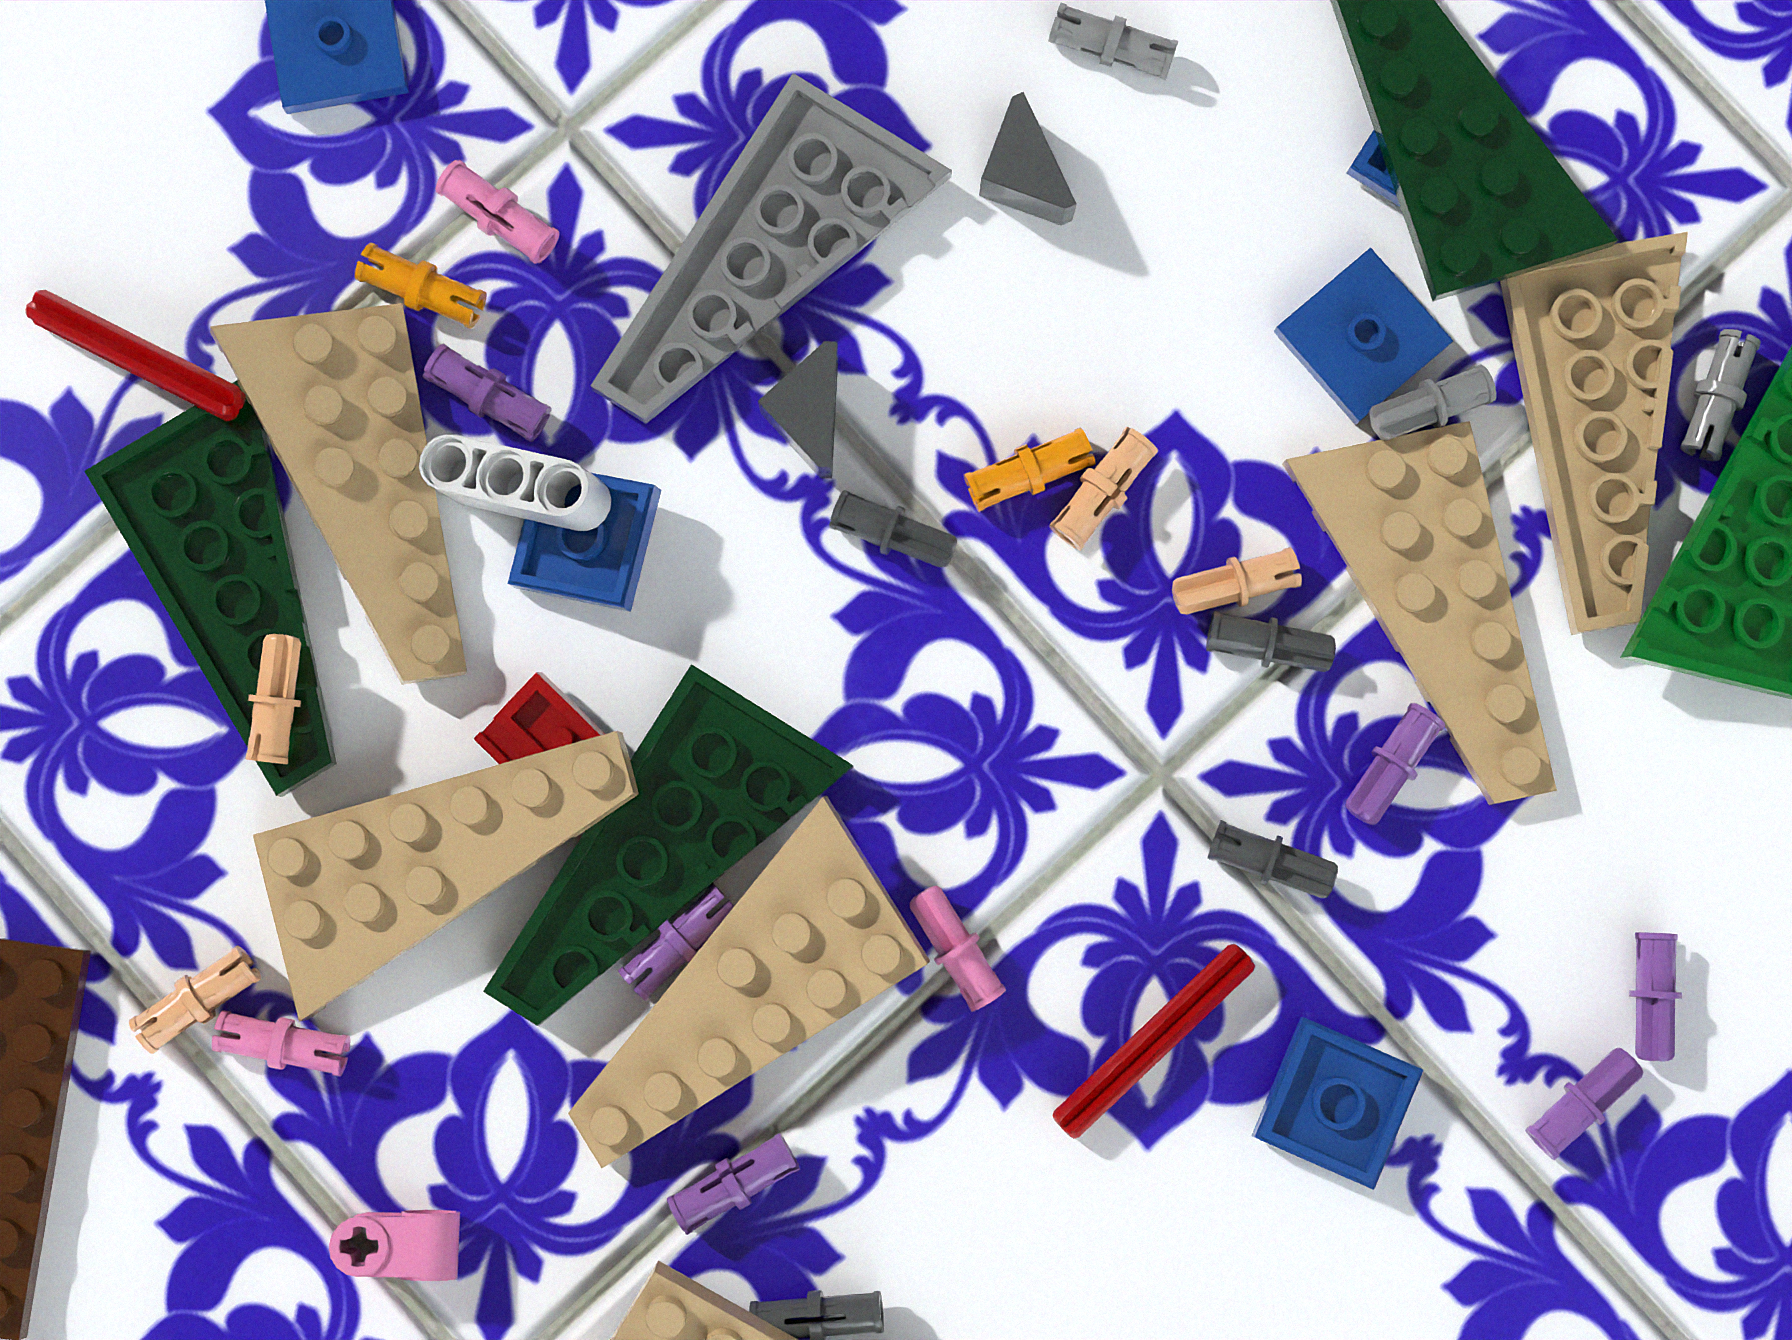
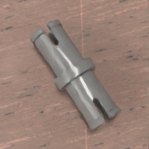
M1062 2L1058 7L1057 17L1054 19L1048 39L1050 43H1059L1101 57L1099 64L1112 67L1114 61L1160 76L1164 80L1167 78L1179 41L1175 39L1170 40L1127 26L1126 18L1115 15L1112 21L1069 7Z
M1724 329L1720 332L1719 343L1706 379L1698 382L1694 392L1698 403L1685 439L1680 446V449L1688 455L1693 456L1696 449L1700 450L1702 448L1699 459L1708 461L1720 460L1721 450L1735 411L1742 410L1747 398L1743 387L1756 351L1759 350L1761 341L1755 336L1748 334L1745 342H1740L1738 345L1742 331Z

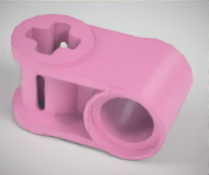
M406 1210L401 1212H365L357 1214L339 1224L332 1233L329 1243L330 1258L337 1269L346 1275L354 1277H398L399 1279L410 1281L455 1280L458 1277L460 1212L451 1210ZM362 1227L366 1228L367 1239L378 1240L379 1246L378 1249L368 1254L365 1260H361L360 1249L350 1248L349 1239L361 1233Z

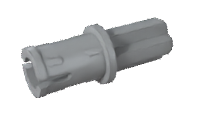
M1482 364L1436 383L1431 379L1420 381L1417 390L1372 406L1369 410L1371 428L1381 440L1387 441L1430 424L1435 428L1445 426L1448 417L1483 404L1493 403L1496 400L1495 383L1488 369Z

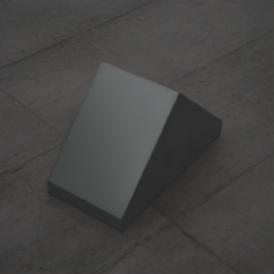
M1023 91L1012 96L981 177L979 196L1062 226L1073 220L1077 203Z
M824 341L758 400L761 415L819 478L830 479L833 477L838 376V344L831 341Z

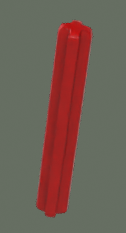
M46 289L36 291L32 301L26 305L25 314L35 325L225 421L234 420L239 410L245 404L246 395L237 385Z
M1236 944L1228 945L1054 1110L1053 1119L1061 1129L1073 1139L1079 1138L1254 971L1255 964L1249 955Z

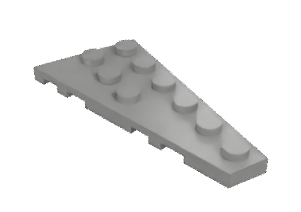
M793 73L591 384L592 390L645 424L648 423L952 177V170Z

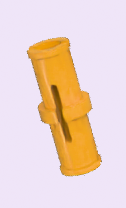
M374 243L367 244L361 253L363 257L368 258L369 262L384 269L379 270L358 261L355 269V279L357 281L366 282L404 298V305L411 309L420 311L425 307L463 324L466 328L472 329L478 322L479 315L475 314L472 309L457 303L462 301L483 311L487 298L486 291L477 290L437 273V266L425 260L416 264L379 248Z
M1080 427L1069 434L1031 449L1028 448L1027 444L1014 449V456L974 472L965 473L964 480L967 486H970L968 488L969 494L977 511L980 512L989 506L1026 491H1030L1032 495L1045 491L1044 484L1086 467L1095 466L1096 462L1092 453L1089 454L1092 448L1085 432Z

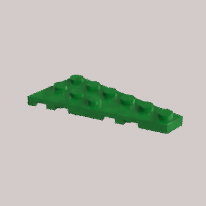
M1792 346L1620 658L1792 700Z

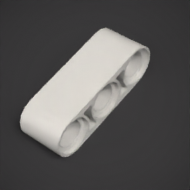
M441 435L432 439L425 446L420 456L419 469L424 481L447 497L466 506L575 531H588L598 527L606 519L610 511L611 496L608 487L602 480L570 460L458 435ZM466 459V467L462 475L456 480L451 481L455 466L460 461ZM523 471V481L520 487L514 493L508 495V484L511 478ZM581 484L582 490L578 501L572 506L565 508V497L568 491L573 486Z

